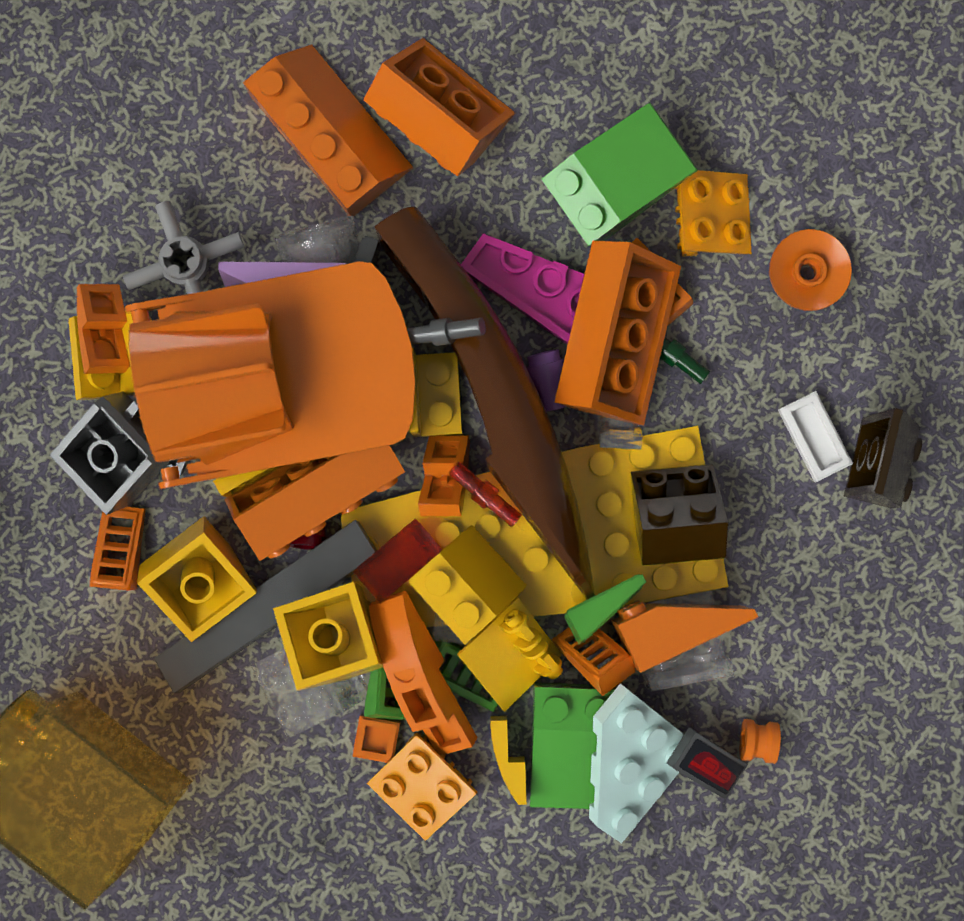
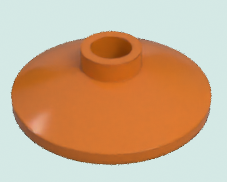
M815 229L800 230L784 238L775 248L769 264L770 282L776 294L789 306L803 311L821 310L837 302L847 290L852 274L850 257L842 243L831 234ZM807 265L813 268V279L807 280L801 276L800 270L802 266Z

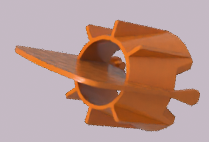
M353 262L125 306L126 313L131 314L133 321L129 325V355L134 392L141 422L152 455L156 462L176 459L177 463L195 459L201 460L186 464L188 474L197 473L196 476L180 478L178 466L161 469L163 482L158 483L159 489L394 445L407 436L413 421L415 398L412 345L402 311L386 277L372 263ZM158 309L159 319L150 321L149 311Z

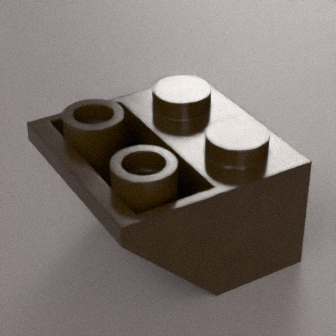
M713 464L631 472L636 537L642 566L726 558L728 519Z

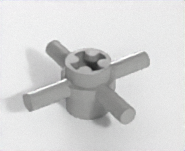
M164 201L155 206L167 238V242H165L160 250L158 262L123 275V279L128 290L165 277L175 285L185 286L187 294L203 292L201 281L208 273L209 260L244 248V243L239 232L202 245L192 237L183 236L171 202ZM192 250L191 252L194 257L187 260L189 270L181 273V269L174 263V259L177 255L181 257L189 254V251Z

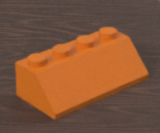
M313 45L275 56L243 82L250 97L350 218H353L413 169V166Z
M592 240L554 403L582 412L644 426L680 275V265L631 242Z
M389 445L280 466L224 500L234 522L259 561L266 557L273 559L282 555L290 548V543L302 535L311 536L318 533L326 526V521L336 514L352 512L362 504V498L372 492H383L391 488L398 482L397 477L405 473V470Z

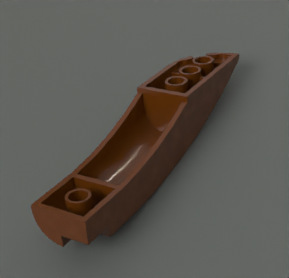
M412 206L395 212L375 225L374 228L382 249L431 312L434 319L451 318L454 322L483 318L485 322L486 332L484 335L458 338L450 345L470 384L485 425L492 454L486 458L488 470L587 600L594 597L589 555L570 476L544 404L517 348L482 292L418 208Z

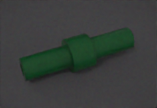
M665 337L660 359L670 367L676 365L701 384L710 371L685 352L687 349L675 339L670 341Z

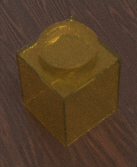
M29 689L16 698L0 714V844L82 909L86 910L119 879L193 781L79 691L49 702L33 689Z

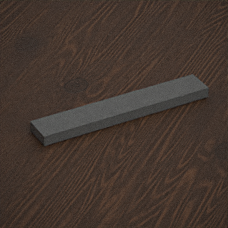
M354 520L256 588L257 593L193 642L184 637L156 656L154 660L173 693H181L276 628L278 624L273 608L333 589L374 561L380 554L360 522Z

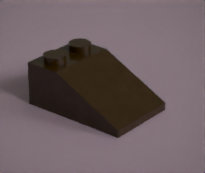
M892 408L862 418L852 458L853 464L850 467L843 497L887 508H901L902 503L907 502L913 486V479L909 478L912 462H916L920 456L922 439L918 438L920 426L904 410Z

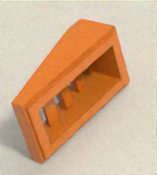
M125 507L108 515L102 511L91 568L90 587L118 590L137 589L145 508ZM112 517L134 519L132 527L111 525ZM110 534L130 536L129 544L109 542ZM108 550L127 552L126 560L107 558ZM106 567L124 569L123 576L105 575Z
M570 627L552 639L554 646L602 696L636 672L631 656L601 629H598L580 645L577 641L572 645L569 644L575 638ZM591 640L594 641L593 644L582 652L577 651ZM599 649L603 650L590 661L587 659ZM610 657L611 660L598 669L596 667Z

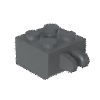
M124 391L103 396L93 403L49 455L106 515L130 506L161 472V469L169 463V461H155L143 429L137 401H133Z

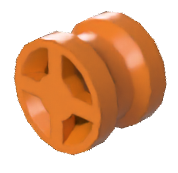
M744 719L741 726L739 744L740 759L751 761L754 758H762L765 763L776 764L781 743L779 723L768 722L765 725H759L754 720Z

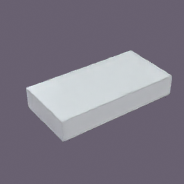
M816 391L778 409L814 482H818L853 464Z

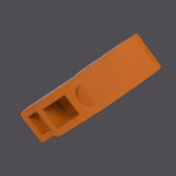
M403 591L371 602L368 607L377 649L393 694L412 732L423 730L433 749L440 756L473 747L478 737L439 670L445 660L407 592Z

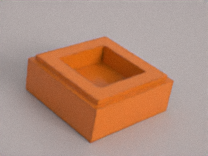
M360 714L352 757L388 763L395 756L401 722L364 717V715Z

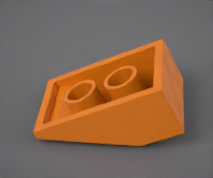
M637 600L617 611L619 617L611 621L625 651L631 656L634 667L641 673L758 618L755 609L741 605L644 604V602Z

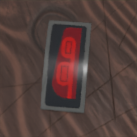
M688 728L666 762L676 771L724 799L728 797L748 765L691 728Z

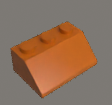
M421 38L383 62L363 101L375 109L381 118L391 122L412 143L419 145L434 157L441 167L451 171L457 177L476 162L515 115L513 110L424 38Z

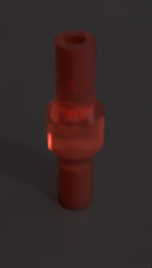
M459 461L450 469L448 474L472 494L471 499L481 508L485 509L488 507L510 527L517 523L522 514L498 495L499 489L487 479L484 481L480 480Z

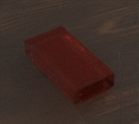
M415 518L360 564L353 573L381 604L443 549Z

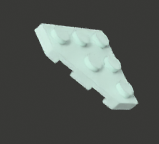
M620 683L593 716V732L597 735L596 752L592 753L590 783L595 787L594 803L589 804V819L598 828L622 844L679 774L678 771L666 762L681 741L684 733Z

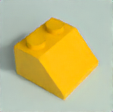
M205 516L139 565L137 584L190 642H193L257 593V589L229 543Z
M472 524L408 581L464 645L487 626L527 587Z
M351 582L273 608L297 691L347 680L383 668L375 641L369 608L363 589L357 583Z

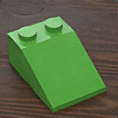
M648 103L573 153L541 180L586 244L591 246L592 240L606 241L697 172L698 169L653 105Z
M534 683L530 807L589 809V804L594 803L595 787L590 783L592 753L596 752L597 735L593 732V716L617 686L602 696L591 684Z

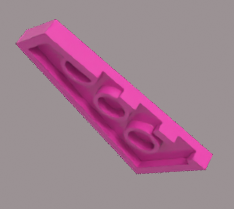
M482 234L461 264L468 275L568 345L584 274L568 268L569 266L559 262L549 261L532 254L530 251Z

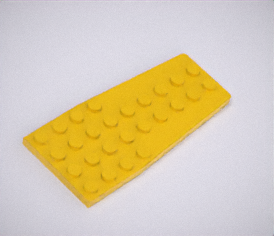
M698 426L584 446L562 452L582 521L595 596L637 574L643 575L646 583L625 605L637 600L645 603L729 587L723 558L642 566L636 537L631 472L705 465ZM491 472L467 478L461 516H420L418 501L421 490L360 506L350 513L341 515L342 529L354 520L359 521L380 554L378 558L351 576L352 582L362 587L367 605L369 606L373 601L406 591L426 627L443 626L446 623L408 581L471 524L527 585L517 597L533 617L565 614L568 609L587 600Z

